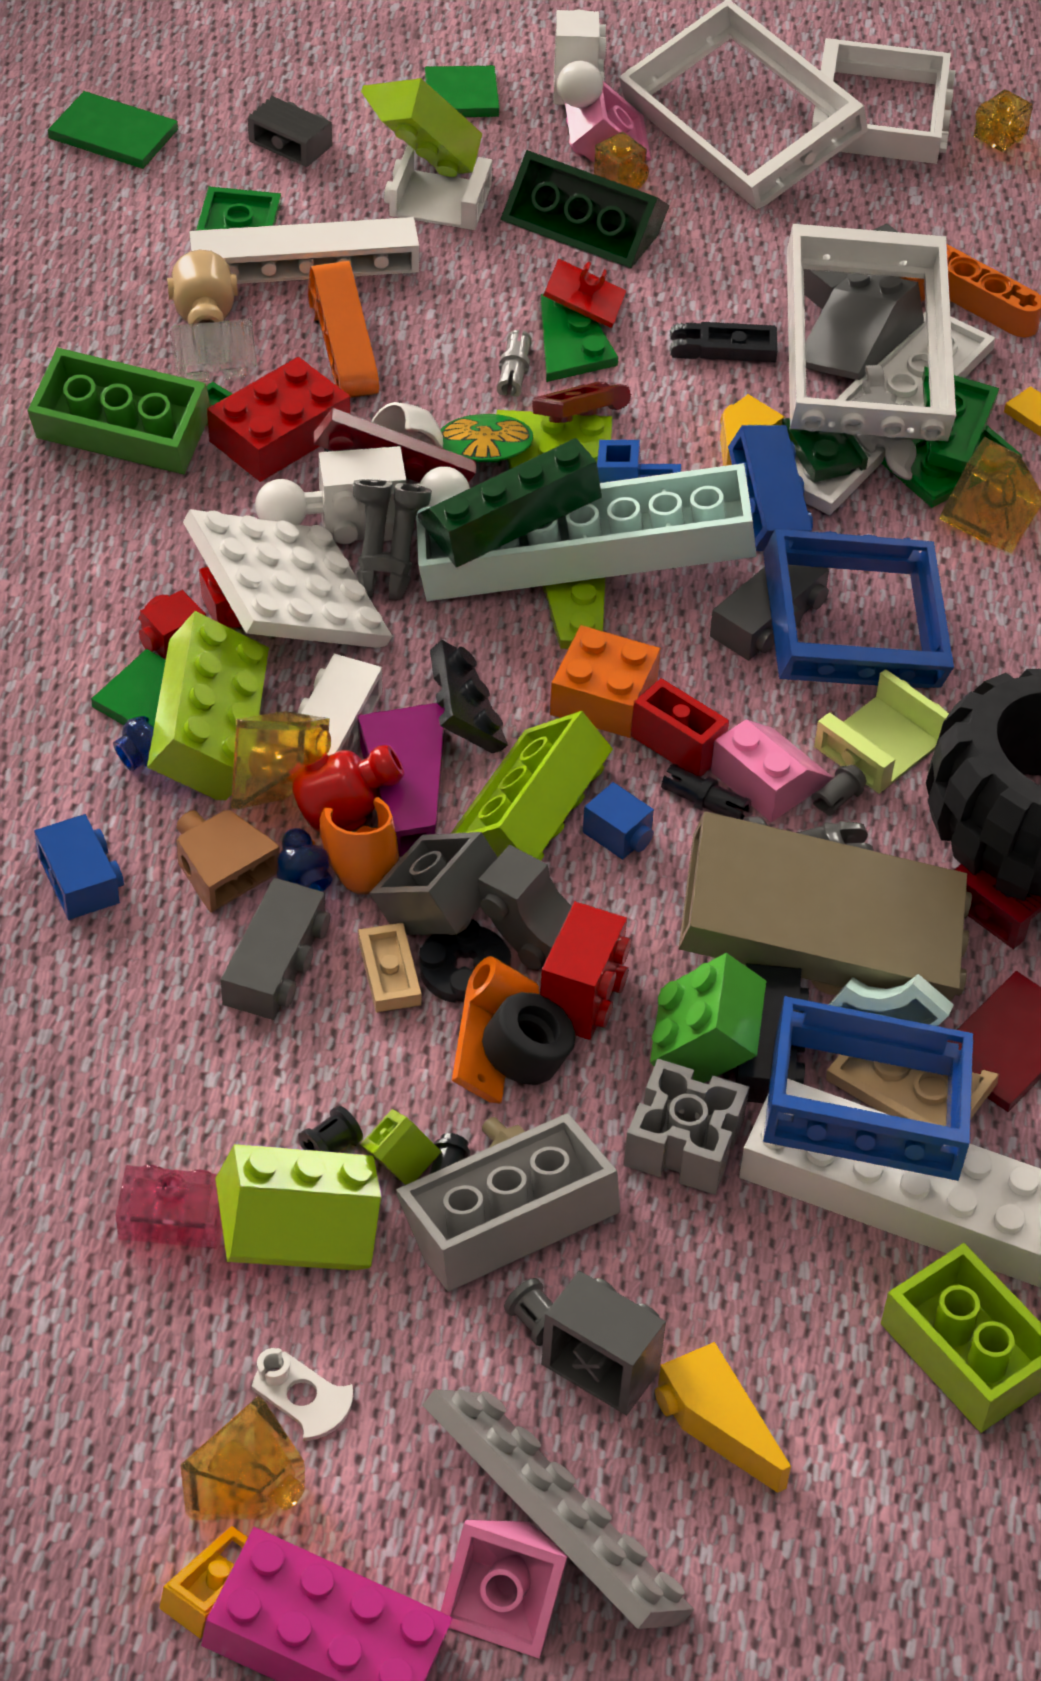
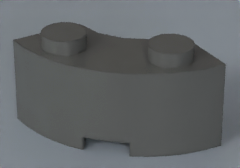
M509 845L478 879L482 898L480 905L483 912L491 918L493 924L505 940L518 952L520 961L529 969L539 970L540 968L542 969L572 905L556 889L550 878L548 864Z

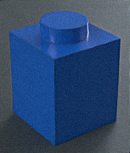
M612 782L584 806L582 832L623 860L634 850L641 852L649 845L654 834L652 830L654 809Z

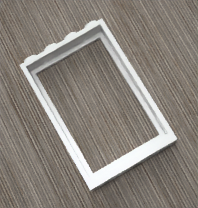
M725 0L710 10L695 23L685 28L681 33L619 76L623 96L627 102L755 209L769 204L868 131L865 108L862 103L731 0ZM729 39H733L829 116L749 176L652 96Z
M793 224L787 247L790 429L838 432L851 435H876L890 438H914L928 441H948L956 417L946 236ZM804 269L924 279L930 407L807 397Z

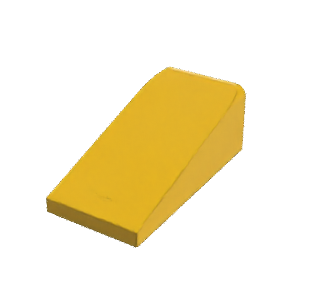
M233 1526L227 1529L163 1586L159 1609L201 1639L206 1619L234 1566L232 1562L220 1554L232 1541L243 1548L248 1537Z

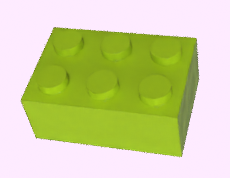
M962 1243L888 1292L881 1325L980 1433L1041 1392V1322L965 1243Z

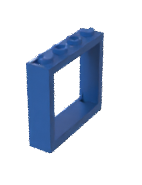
M793 528L791 530H774L763 552L779 679L878 686L880 673L887 669L899 679L906 681L912 688H941L953 670L954 664L934 541L911 540V538H886L875 535H848L832 531H798ZM788 565L910 574L922 651L798 642Z
M785 996L775 1035L763 1142L959 1181L970 1144L973 1033ZM793 1010L803 1011L804 1013L794 1012ZM950 1040V1041H955V1042H960V1043H962V1048H961V1050H958L959 1044L951 1043V1042H947V1041ZM791 1045L948 1076L946 1126L787 1095L786 1087Z

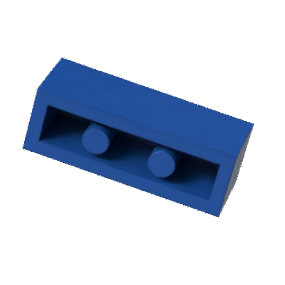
M742 425L729 444L728 449L732 465L744 463L753 520L756 551H764L775 529L791 530L793 528L798 531L812 532L813 517L811 512L807 511L803 495L804 481L798 474L795 462V445L790 441L787 426Z

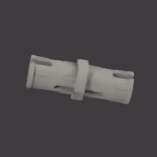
M519 330L511 331L507 337L506 352L501 355L499 369L501 371L497 384L499 395L507 394L508 385H512L510 396L519 397L522 392L523 376L529 371L530 360L528 353L532 344V338L526 331H523L521 341H517Z

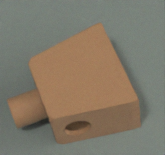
M192 810L185 813L177 822L176 828L181 833L176 840L178 864L211 913L281 872L279 845L231 810H223L208 820H205L197 811Z

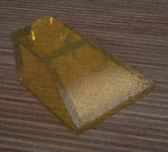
M984 437L968 461L939 519L989 545L1012 553L1041 508V491L1019 454Z
M282 711L237 719L231 808L242 809L288 798L293 793V779L303 772L308 764L320 759L323 753L327 752L328 754L331 747V735L329 733L330 718Z
M259 1396L180 1464L185 1513L192 1520L269 1518L279 1508L286 1511L293 1507L305 1490L304 1460L266 1402Z

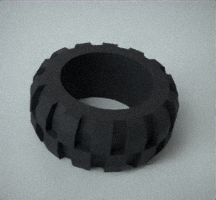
M1026 669L1019 678H1013L1009 674L1003 673L984 681L973 692H969L960 700L942 724L926 779L929 795L928 804L933 823L941 841H951L954 858L974 876L981 870L996 878V890L1024 902L1027 894L1041 897V786L1024 776L1026 774L1041 775V669Z

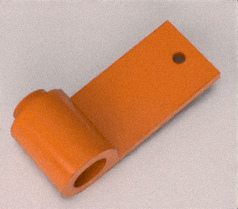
M488 956L479 962L468 980L452 1081L490 1103L500 1104L502 1103L505 1076L496 1070L486 1057L482 1043L484 1028L507 997L520 992L539 994V986L535 981L492 956Z

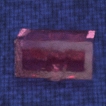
M126 1165L115 1214L118 1239L217 1249L221 1227V1215L215 1180L217 1174L201 1169L182 1171L164 1169L157 1165H145L142 1167Z

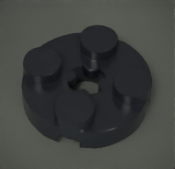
M471 919L469 926L458 934H432L424 942L419 951L421 979L426 988L438 998L456 1003V1001L464 1002L468 980L478 963L484 958L492 956L511 967V951L498 934L480 926L477 921ZM460 957L474 959V968L469 969L466 966L460 969L456 968L457 959Z

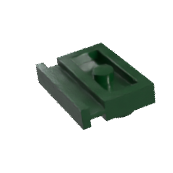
M790 418L782 420V425L787 426L790 441L795 445L796 456L814 483L850 474L851 469L859 468L861 471L867 469L868 457L853 435L838 432L790 429Z

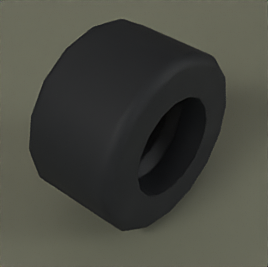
M520 992L507 997L484 1028L482 1043L486 1057L494 1068L505 1077L521 1084L538 1085L549 1081L574 1049L576 1034L572 1021L560 1006L539 994Z

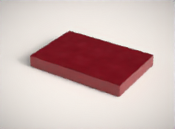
M1015 971L957 1029L973 1033L972 1072L981 1074L982 1070L999 1074L998 1083L987 1098L1007 1112L1041 1079V987L1018 971ZM950 1040L947 1041V1042L959 1044L958 1050H961V1048H962V1043H960V1042H955V1041H950Z

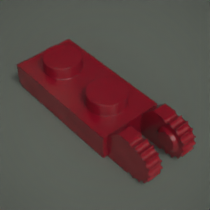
M598 381L534 397L532 400L533 414L549 416L550 422L566 423L573 420V415L598 414V408L606 406L612 410L625 408L630 403L632 394L627 385H611L608 382Z

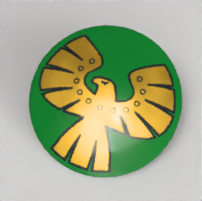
M499 414L464 416L447 423L441 428L443 449L470 458L476 462L500 463L501 460L523 453L533 442V432L527 424L516 418Z

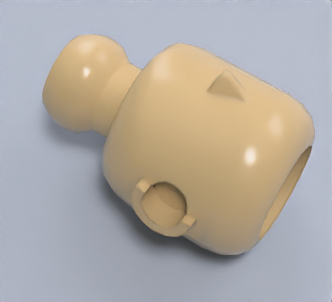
M201 249L190 251L179 258L173 266L171 278H167L169 300L174 301L178 314L188 322L190 330L195 335L209 338L217 335L222 330L224 319L232 309L234 296H238L236 274H231L228 263L219 254Z

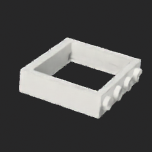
M826 38L821 72L832 81H834L835 72L935 84L930 132L867 124L868 131L840 152L937 164L939 152L946 153L949 135L948 129L956 70H949L951 53ZM816 106L812 129L828 118V115Z

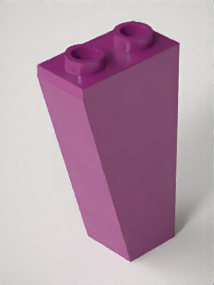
M437 703L358 715V742L363 759L367 758L375 747L389 745L397 754L404 769V776L397 784L393 786L382 785L377 788L378 797L389 806L393 816L399 857H402L421 835L437 834L445 729L440 726L439 717L445 712V708H442Z

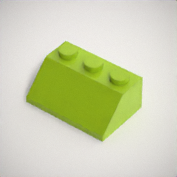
M422 78L363 85L361 93L380 120L394 132L396 137L404 140L411 146L418 156L426 159L434 166L439 174L446 177H455L457 174L473 172L483 133Z
M240 1144L233 1145L215 1178L227 1262L341 1270H361L371 1267L381 1201L374 1156Z

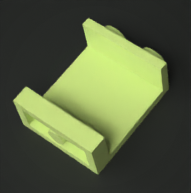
M885 669L880 673L876 697L843 722L829 712L818 721L814 747L840 766L855 765L866 777V785L880 794L935 750L942 724L949 713L939 704L932 702L912 688L906 681L899 679Z

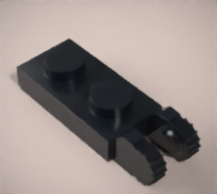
M720 322L677 323L670 330V340L673 343L669 346V352L672 358L697 359L700 357L702 359L776 362L777 327L775 325Z

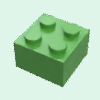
M724 953L708 963L701 964L697 969L681 978L667 983L661 988L658 996V1011L655 1029L652 1034L653 1043L650 1063L655 1066L657 1059H661L693 1069V1080L705 1083L711 1080L712 1076L717 1077L756 1057L766 980L728 953Z

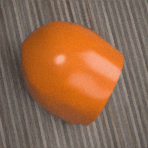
M379 797L375 798L373 802L378 815V825L376 827L370 828L368 825H362L354 832L341 829L332 822L333 809L324 808L319 819L320 837L326 859L339 881L348 890L356 894H369L399 859L393 816L389 806Z

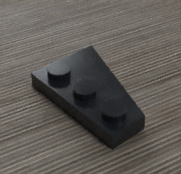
M440 640L430 649L433 678L442 687V690L436 694L437 704L445 708V712L439 717L440 726L490 753L501 752L508 746L501 729L503 722L492 709L488 699L490 692L479 679L475 670L477 666L475 658L464 647L456 648L444 640Z

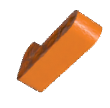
M946 244L949 299L951 302L1014 336L1026 338L1038 332L1041 320V295ZM900 277L901 279L918 282L921 302L925 300L924 279Z
M343 261L310 266L308 283L309 307L314 308V321L320 322L335 385L350 395V398L379 394L378 371L350 262Z

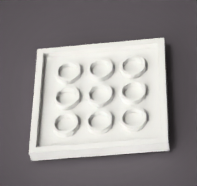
M189 510L183 523L246 634L373 648L388 645L393 637L382 620L381 614L376 610L368 597L365 588L359 583L349 566L348 560L343 556L335 543L332 534L326 528L319 525H293L284 520L277 522L257 519L249 515L241 517L222 514L218 511Z

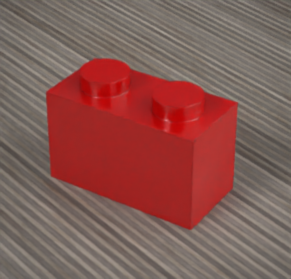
M660 678L634 701L631 737L670 762L699 777H702L711 768L714 741L728 731L729 720Z

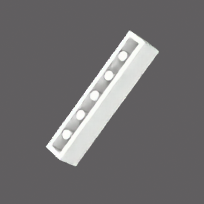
M414 217L189 231L191 251L199 249L210 250L222 256L228 263L231 274H236L237 284L309 279L310 266L343 261L350 262L354 276L419 272V242Z

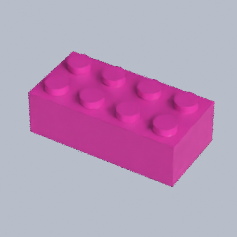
M253 1527L206 1619L201 1646L276 1681H427L445 1641L453 1617L257 1527Z

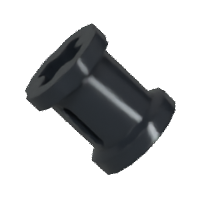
M336 1106L330 1111L329 1118L313 1129L307 1128L300 1132L298 1140L303 1150L338 1153L349 1144L356 1146L363 1140V1133L353 1115L346 1108Z

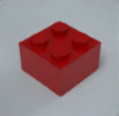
M574 901L542 967L540 995L553 1001L565 1011L572 1021L576 1036L591 1040L597 1026L605 1028L610 1019L613 1001L609 999L612 993L620 994L623 991L629 972V967L623 965L628 957L632 939L625 937L627 917Z

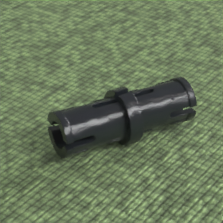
M675 763L671 764L666 772L672 774V777L681 782H677L665 775L663 777L662 789L694 802V807L700 810L707 808L719 815L743 820L745 815L731 806L746 812L750 810L751 799L744 798L718 786L719 782L712 777L701 778Z

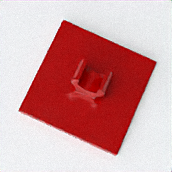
M558 258L543 296L612 328L626 290L605 281L607 277V270L605 269L600 278L589 273L588 270L591 262H587L583 269H580Z

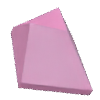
M466 1520L461 1532L440 1612L453 1617L450 1629L539 1659L544 1648L568 1556L530 1522Z

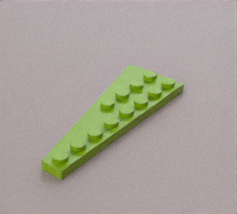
M497 410L496 413L524 422L533 432L531 446L523 453L507 459L509 469L574 438L578 439L597 462L599 440H611L612 416L573 415L571 422L553 423L549 421V416L533 414L531 411ZM605 577L542 586L546 594L560 649H569L580 625L603 631Z

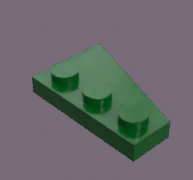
M541 294L540 306L546 382L618 366V356L597 321Z
M924 366L922 376L924 407H930L929 368ZM954 375L956 405L954 424L948 441L926 440L928 463L967 474L996 403L999 388Z

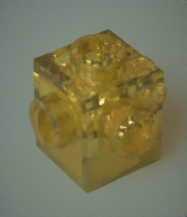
M1004 89L990 100L984 101L978 107L975 114L976 126L974 137L1003 152L1015 142H1020L1028 134L1033 104Z

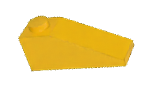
M715 1342L661 1364L658 1387L655 1388V1397L665 1416L674 1415L682 1430L778 1493L787 1489L791 1465Z

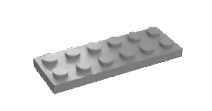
M434 1389L422 1406L637 1629L679 1626L691 1615L695 1609L682 1597L685 1594L683 1587L670 1575L664 1572L658 1573L646 1560L648 1553L645 1548L634 1538L625 1534L622 1536L609 1523L612 1517L607 1509L592 1498L586 1499L573 1486L576 1483L574 1476L562 1465L550 1462L538 1450L541 1444L532 1433L523 1427H515L504 1415L506 1408L500 1400L486 1391L477 1393L466 1392L462 1389L457 1391Z

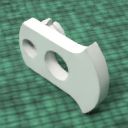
M279 1348L266 1349L259 1355L257 1360L258 1371L253 1379L252 1390L295 1420L303 1429V1441L316 1440L327 1436L345 1421L353 1402L352 1384L347 1386L333 1385L287 1352H282ZM271 1368H279L277 1371H268L266 1373ZM307 1383L316 1389L317 1396L310 1404L297 1406L289 1401L287 1392L295 1384Z

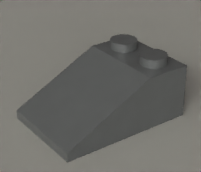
M850 273L847 278L833 289L805 342L806 369L861 380L866 375L865 366L877 365L924 323L918 282L895 276Z

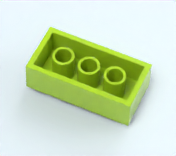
M194 611L169 639L147 768L215 800L226 801L251 775L269 647Z

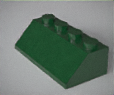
M526 150L500 220L632 268L659 235L670 205L656 196Z
M574 438L418 513V520L457 568L602 498L597 462L578 439Z

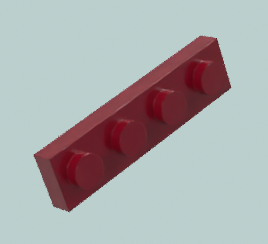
M335 408L330 410L314 431V444L331 451L400 446L406 478L419 483L425 474L437 467H451L458 470L464 475L468 483L476 474V461Z

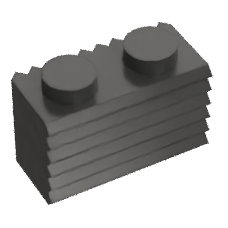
M271 95L270 100L267 99L265 103H262L261 107L258 106L257 110H254L248 116L249 142L305 167L312 164L332 146V122L322 115H315L299 108L293 102H285Z

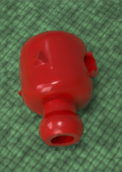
M389 745L375 747L369 756L363 760L349 750H340L329 756L325 752L317 761L304 765L305 768L293 779L292 791L303 817L313 830L320 833L319 819L323 809L331 808L333 809L332 822L337 827L351 832L364 824L367 820L365 816L374 810L373 802L378 797L377 788L382 785L393 786L397 784L404 776V769L397 754Z

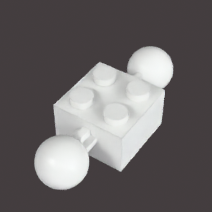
M557 10L553 104L565 105L566 103L575 108H585L596 102L601 95L604 81V59L606 57V24L599 23V12Z
M401 447L319 452L320 491L304 492L299 485L290 480H272L266 483L256 496V514L259 519L277 522L284 520L293 525H300L308 514H321L322 526L332 534L334 541L340 544H350L355 540H364L366 521L365 504L353 496L354 480H386L392 482V491L387 511L384 541L392 540L395 518V485L406 483ZM451 467L434 468L424 475L420 484H415L429 488L432 491L430 503L426 507L434 506L470 489L464 475Z

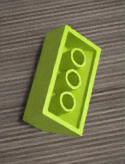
M583 711L525 729L451 833L482 832L497 857L509 845H512L541 861L544 857L543 850L549 841L563 830L565 826L563 821L569 812L583 801L585 797L583 792L589 783L603 772V763L613 748Z

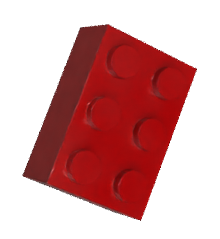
M298 356L207 408L209 442L261 482L319 448L320 446L314 444V431L332 408L350 414V395Z

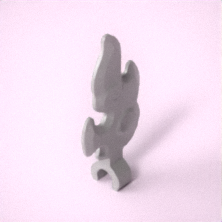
M882 365L865 366L867 380L862 381L865 395L857 397L852 401L914 406L910 401L897 404L895 403L897 396L886 392ZM856 434L858 442L867 452L874 453L875 448L878 446L884 448L887 465L895 475L905 480L912 479L911 467L915 461L917 450L911 438H890L886 436Z

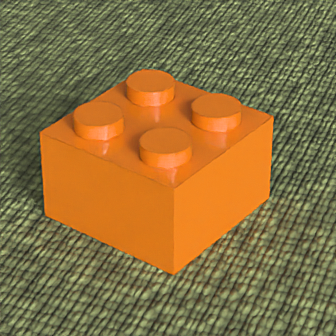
M580 625L551 682L550 715L561 718L583 711L597 729L631 738L634 701L658 680L661 648Z

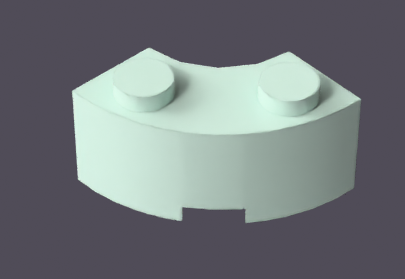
M919 974L904 985L888 989L867 986L852 977L828 1004L934 1026L941 1024L950 1015L954 1006Z

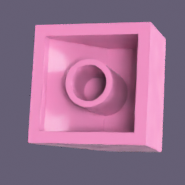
M604 81L602 93L592 105L585 108H575L565 103L566 122L570 133L569 144L578 156H585L591 162L651 160L643 115Z
M747 719L714 741L711 772L738 795L751 799V806L770 822H773L807 799L834 778L774 728Z

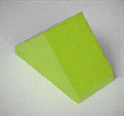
M393 1109L360 1144L405 1185L416 1181L442 1152L410 1119Z

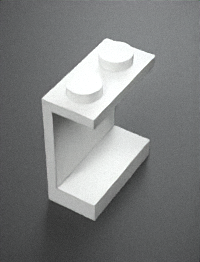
M407 145L402 159H396L393 182L388 181L385 187L384 202L389 204V216L398 218L414 217V220L476 230L492 186V159L478 157L470 179L446 177L440 174L414 170V149Z

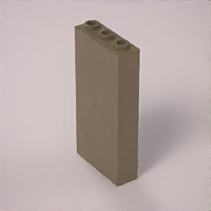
M704 811L692 838L678 949L714 958L728 953L744 965L751 963L801 968V978L844 987L853 977L867 986L888 989L904 985L919 974L951 1002L955 995L960 996L962 994L967 978L966 969L961 968V959L967 950L969 942V931L964 930V919L969 913L972 895L970 892H966L967 873Z

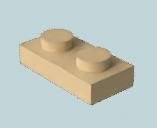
M404 923L358 929L359 946L375 1012L421 1006L422 994Z

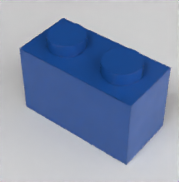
M86 814L34 830L38 858L68 920L120 903L118 887L124 886L122 872L116 860L109 862L106 856L108 854V847L105 837L100 828L93 830Z

